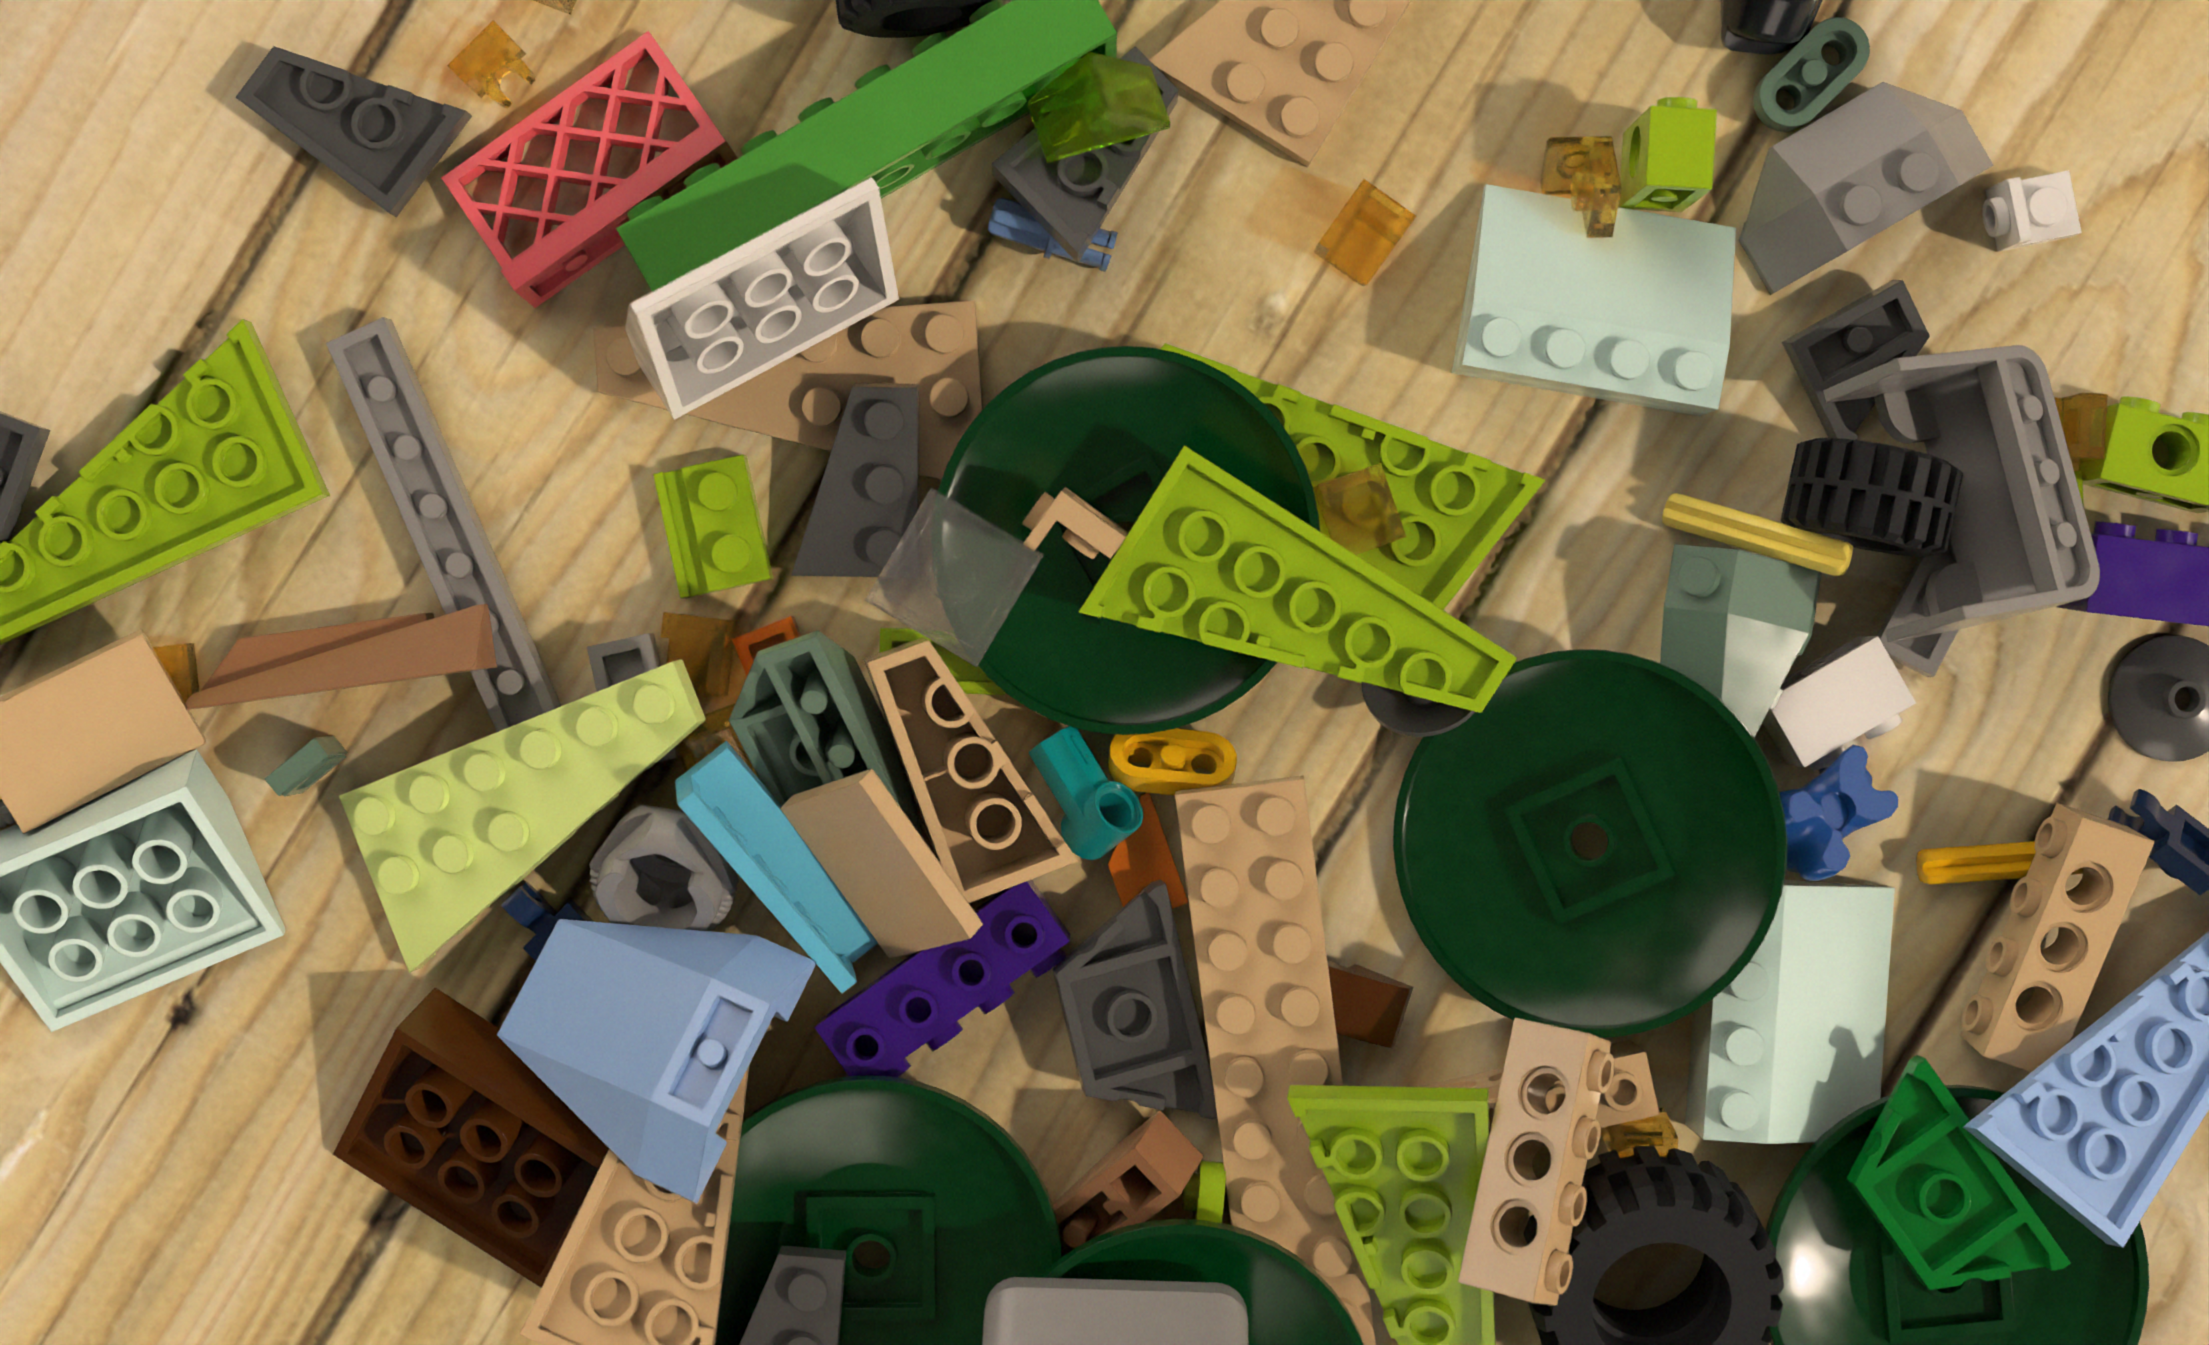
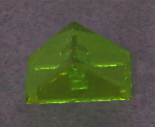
M1092 52L1087 53L1028 100V109L1047 163L1170 128L1171 123L1151 66Z

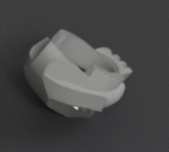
M640 805L626 814L595 853L589 864L591 868V889L594 891L593 896L597 898L596 903L600 905V910L604 911V915L609 921L616 924L712 932V930L716 929L717 925L721 924L730 911L739 882L736 871L684 811L656 806Z

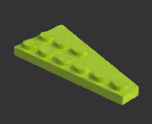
M242 319L226 334L229 337L205 360L200 358L183 374L185 379L157 405L150 404L78 472L80 476L58 497H50L36 510L37 516L9 542L3 541L0 544V645L330 496L252 322Z
M1165 343L1161 347V350L1188 356L1226 373L1262 401L1283 425L1296 445L1307 468L1315 493L1320 532L1442 610L1445 609L1545 482V479L1526 472H1518L1493 463L1490 459L1470 452L1465 453L1429 440L1426 436L1342 406L1332 405L1301 394L1300 391L1281 384L1276 385L1242 373L1236 368Z
M1185 445L1079 610V613L1099 618L1104 617L1136 625L1139 628L1159 633L1164 632L1200 641L1203 644L1299 668L1304 667L1336 675L1339 678L1359 683L1364 682L1482 713L1517 660L1516 656Z
M1290 1085L1287 1095L1288 1102L1295 1118L1300 1117L1310 1140L1309 1150L1317 1168H1322L1335 1198L1334 1208L1370 1290H1375L1384 1311L1383 1321L1391 1339L1395 1338L1398 1345H1496L1495 1292L1458 1282L1490 1135L1488 1088Z

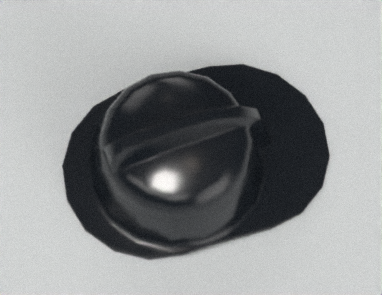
M1721 0L1722 44L1731 51L1763 55L1782 53L1796 46L1809 33L1823 0Z

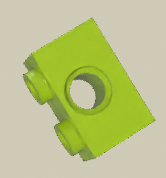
M1686 97L1661 98L1657 100V106H1650L1623 133L1619 207L1633 210L1683 212L1711 191L1713 187L1717 109L1697 108V100Z
M2130 396L2121 397L2120 402L2117 404L2094 409L2078 471L2082 470L2083 485L2194 513L2209 512L2208 414L2184 412L2181 418L2159 413L2161 404L2158 402ZM2157 437L2164 441L2169 451V458L2164 468L2155 462L2152 455L2153 443Z

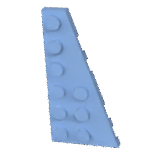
M2209 931L1963 1126L1969 1133L2108 1245L2122 1248L2125 1246L2209 1110Z

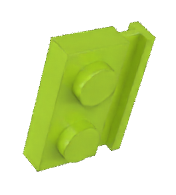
M742 454L682 467L678 470L653 474L681 599L774 580L746 455Z

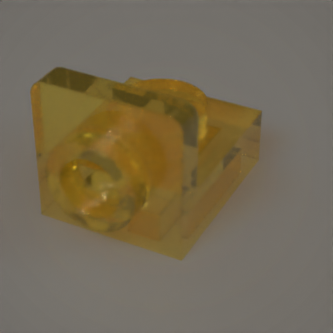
M1612 136L1549 138L1546 142L1540 180L1542 193L1546 195L1571 194L1572 210L1582 211L1587 238L1613 237L1622 187Z

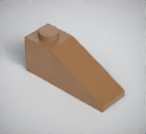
M1161 1110L1120 1141L1053 1203L1061 1236L1062 1257L1099 1235L1124 1226L1146 1222L1180 1196L1204 1156Z

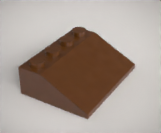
M434 988L395 1029L333 1155L542 1288L609 1147L497 1036L500 1028L439 989Z

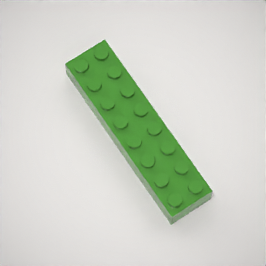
M1003 0L991 1L976 10L969 17L971 25L950 37L947 36L946 32H939L926 38L913 48L912 54L914 57L893 70L890 69L889 65H882L867 72L855 82L857 90L835 103L829 97L808 106L798 115L799 124L779 135L774 130L754 137L741 148L743 156L722 168H720L718 163H713L698 169L685 179L686 189L665 201L661 196H655L639 203L627 213L630 221L616 229L650 289L654 292L870 178H873L878 185L882 199L1111 67L1116 62L1117 32L1098 0H1013L1005 5Z

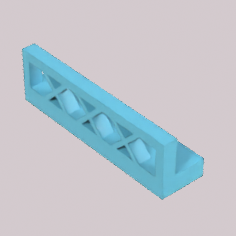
M725 741L675 780L677 804L809 957L815 961L816 965L835 987L843 993L857 982L852 963L878 944V942L781 811L782 805L732 746Z

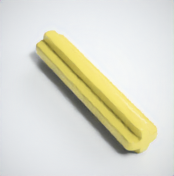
M1671 494L1666 501L1662 514V522L1665 526L1832 576H1843L1852 558L1853 546L1849 542L1801 530L1787 524L1684 494Z

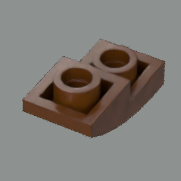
M1327 960L1336 1033L1388 1048L1394 1047L1413 987L1357 964L1347 968Z

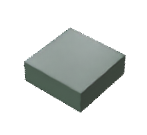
M335 736L313 738L268 775L265 780L278 796L285 797L304 793L343 761L348 752Z

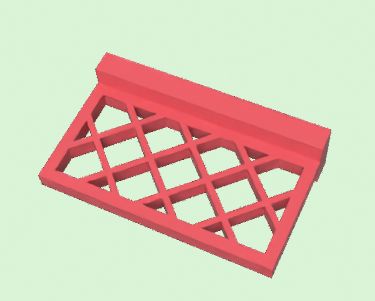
M647 31L442 176L441 179L502 267L500 271L513 290L530 305L537 308L625 245L616 228L630 221L627 213L633 207L655 196H661L665 201L686 189L685 179L698 169L713 163H718L720 168L738 159V157L656 40ZM648 56H651L659 67L655 93L648 94L624 90L628 70ZM612 82L611 88H606ZM670 84L680 98L667 96ZM589 98L608 100L602 131L573 127L577 106ZM621 103L651 107L645 137L615 133ZM664 109L690 112L700 126L679 142L658 139ZM560 119L559 125L553 124ZM538 134L556 137L550 168L521 164L525 143ZM570 139L599 143L593 174L564 170ZM613 145L643 149L639 170L626 179L606 176ZM656 151L663 152L654 159ZM508 156L507 162L501 161ZM486 171L504 173L498 205L475 202L465 186ZM518 176L547 180L541 211L512 207ZM561 182L590 186L586 207L574 216L555 213ZM604 188L611 189L603 195ZM484 215L495 216L493 227ZM509 218L537 222L538 227L534 244L513 258L504 245ZM552 225L558 226L556 229L551 231Z

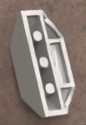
M1882 82L1768 149L1753 195L1748 218L1744 223L1739 241L1771 295L1992 167L1993 163L1962 110Z

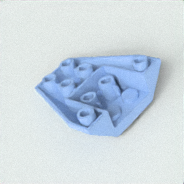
M559 919L497 1036L637 1176L697 1204L727 1144L715 1132L773 1016L788 1022L816 963L810 958L757 935Z

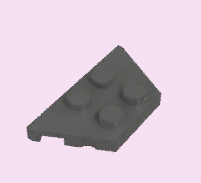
M1160 879L1146 886L1052 970L1081 1088L1086 1096L1115 1102L1125 1099L1135 1101L1139 1106L1159 1110L1169 1107L1196 1112L1203 1118L1215 1119L1217 1118L1212 1075L1167 886Z

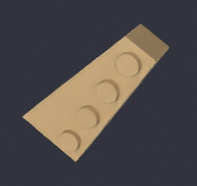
M922 637L863 659L935 856L968 903L1079 862L928 639Z

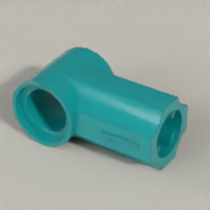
M1071 726L1064 728L1040 742L1028 752L1065 813L1061 821V834L1071 851L1079 857L1088 860L1100 859L1141 826L1143 808L1138 797L1124 784L1109 781L1077 728Z

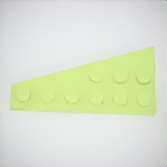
M682 659L672 661L339 796L409 973L423 967L448 941L462 933L477 919L476 917L501 895L508 893L571 838L580 826L595 813L609 805L619 796V792L642 772L650 769L706 720Z

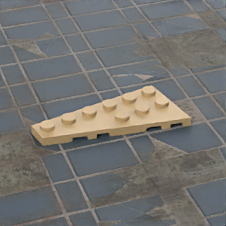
M1220 0L1149 60L1170 82L1308 167L1412 0Z
M975 301L884 307L685 415L831 452L854 383L919 384L920 475L942 480L946 466L957 443L971 422L983 410ZM626 326L593 328L598 392L667 410L636 360L625 330Z
M749 1066L715 1132L727 1144L697 1204L637 1176L609 1148L519 1335L541 1345H715Z

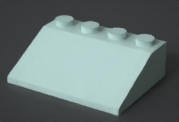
M1486 184L1481 201L1452 373L1695 416H1702L1718 410L1730 347L1736 227Z
M197 749L23 834L18 824L0 831V963L51 1032L283 936L285 933V926L230 799Z
M1798 880L1784 881L1783 892L1775 917L1764 941L1751 961L1723 991L1693 1012L1685 1125L1703 1140L1759 1144L1816 1142L1820 1136L1840 1120L1859 1108L1880 1099L1894 887Z

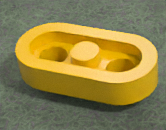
M1179 728L1149 734H1116L1110 744L1108 768L1112 778L1116 782L1124 784L1132 791L1174 796L1175 792L1180 790L1232 784L1237 766L1236 751L1232 744L1223 736L1213 732ZM1137 761L1144 762L1149 767H1137L1131 763ZM1204 768L1209 770L1211 774L1196 773L1194 770Z

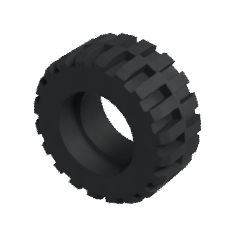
M1655 1146L1633 1147V1155L1619 1157L1616 1149L1598 1155L1601 1163L1584 1172L1582 1186L1586 1189L1587 1201L1583 1218L1578 1226H1573L1568 1253L1572 1256L1573 1270L1570 1283L1563 1294H1559L1557 1306L1528 1302L1542 1345H1769L1772 1337L1767 1326L1775 1327L1779 1323L1783 1303L1778 1295L1784 1288L1783 1272L1775 1257L1777 1252L1748 1197L1736 1182H1729L1725 1172L1710 1161H1701L1697 1164L1692 1153L1675 1148L1668 1149L1667 1156H1659ZM1534 1215L1529 1217L1523 1233L1527 1245L1534 1240L1537 1234V1221ZM1654 1243H1678L1693 1247L1704 1253L1701 1267L1692 1283L1682 1293L1664 1304L1648 1309L1628 1310L1612 1307L1594 1298L1596 1287L1605 1271L1621 1256L1636 1248Z

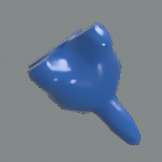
M1853 744L1843 751L1831 765L1819 769L1820 775L1809 781L1802 788L1780 792L1785 811L1788 836V871L1796 872L1808 881L1824 880L1836 875L1846 867L1851 857L1848 848L1843 843V839L1856 830L1891 817L1897 809L1898 796L1895 792L1890 790L1879 791L1872 787V776L1866 769L1868 755L1864 747Z

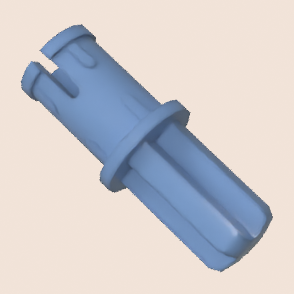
M1003 197L996 200L988 223V231L992 235L1045 251L1043 258L1050 259L1051 254L1074 260L1019 202ZM1100 228L1091 243L1114 249L1118 232ZM1087 248L1079 262L1106 272L1111 255Z

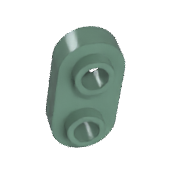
M1842 17L1829 18L1816 25L1757 84L1754 91L1753 104L1755 112L1762 123L1773 130L1789 132L1797 130L1811 121L1865 67L1870 54V45L1864 30L1854 21ZM1823 46H1831L1837 50L1839 54L1838 65H1830L1823 60L1821 55ZM1784 90L1792 95L1794 99L1792 110L1782 109L1777 104V91Z

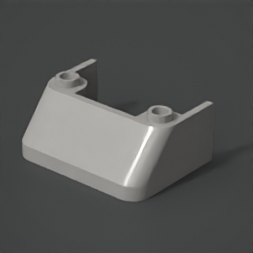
M2013 345L1896 358L1823 390L1826 403L1874 397L1880 422L1892 438L1906 444L1924 442L1927 454L1946 460L1963 473L1949 538L1956 564L1936 569L1927 581L1926 600L1931 616L1885 629L1888 642L1960 630L2087 598L2096 591L2100 580L2098 559L2049 376L2043 361L2033 350L2026 346Z
M1013 1277L995 1285L987 1297L984 1311L982 1345H1248V1316L1246 1305L1241 1295L1232 1287L1222 1283Z

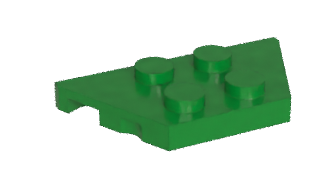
M1919 1055L1911 1058L1846 1179L1919 1282L1927 1289L1935 1290L1960 1286L1966 1280L1973 1278L1991 1281L2012 1277L2011 1272L2041 1267L2054 1271L2064 1269L2070 1265L2069 1259L1993 1152L1963 1128L1970 1120L1926 1058Z

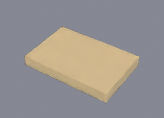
M142 629L0 697V798L23 834L206 744V737L190 710L186 709V703Z
M873 769L795 794L780 808L889 959L971 939L983 925L980 918Z

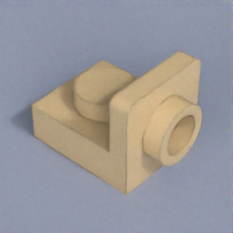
M1066 487L1061 490L1056 499L1044 492L1022 523L1032 531L1023 544L1033 552L1039 547L1058 521L1067 527L1062 538L1091 559H1094L1099 551L1111 559L1129 533Z

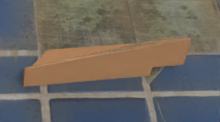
M488 604L471 606L434 618V613H420L239 638L200 692L193 693L186 700V709L208 708L497 668Z

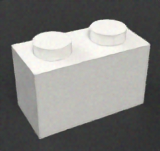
M1858 636L1785 678L1780 688L1783 692L1774 710L1769 709L1763 724L1786 765L1798 767L1809 765L1811 770L1815 771L1832 764L1845 751L1843 745L1858 736L1865 734L1867 739H1872L1897 727L1902 722L1899 713L1913 706L1916 702L1878 636Z

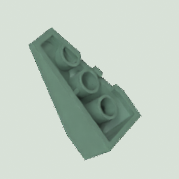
M1674 544L1663 611L1660 663L1680 671L1703 685L1730 708L1755 738L1769 709L1774 710L1783 692L1780 688L1797 655L1802 656L1812 637L1822 573L1738 549Z

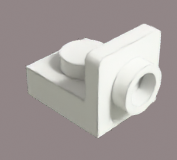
M2069 170L2021 180L2020 177L2006 179L1985 190L1987 199L1984 201L1982 209L1983 222L1988 235L1995 237L1997 252L2065 239L2082 233Z

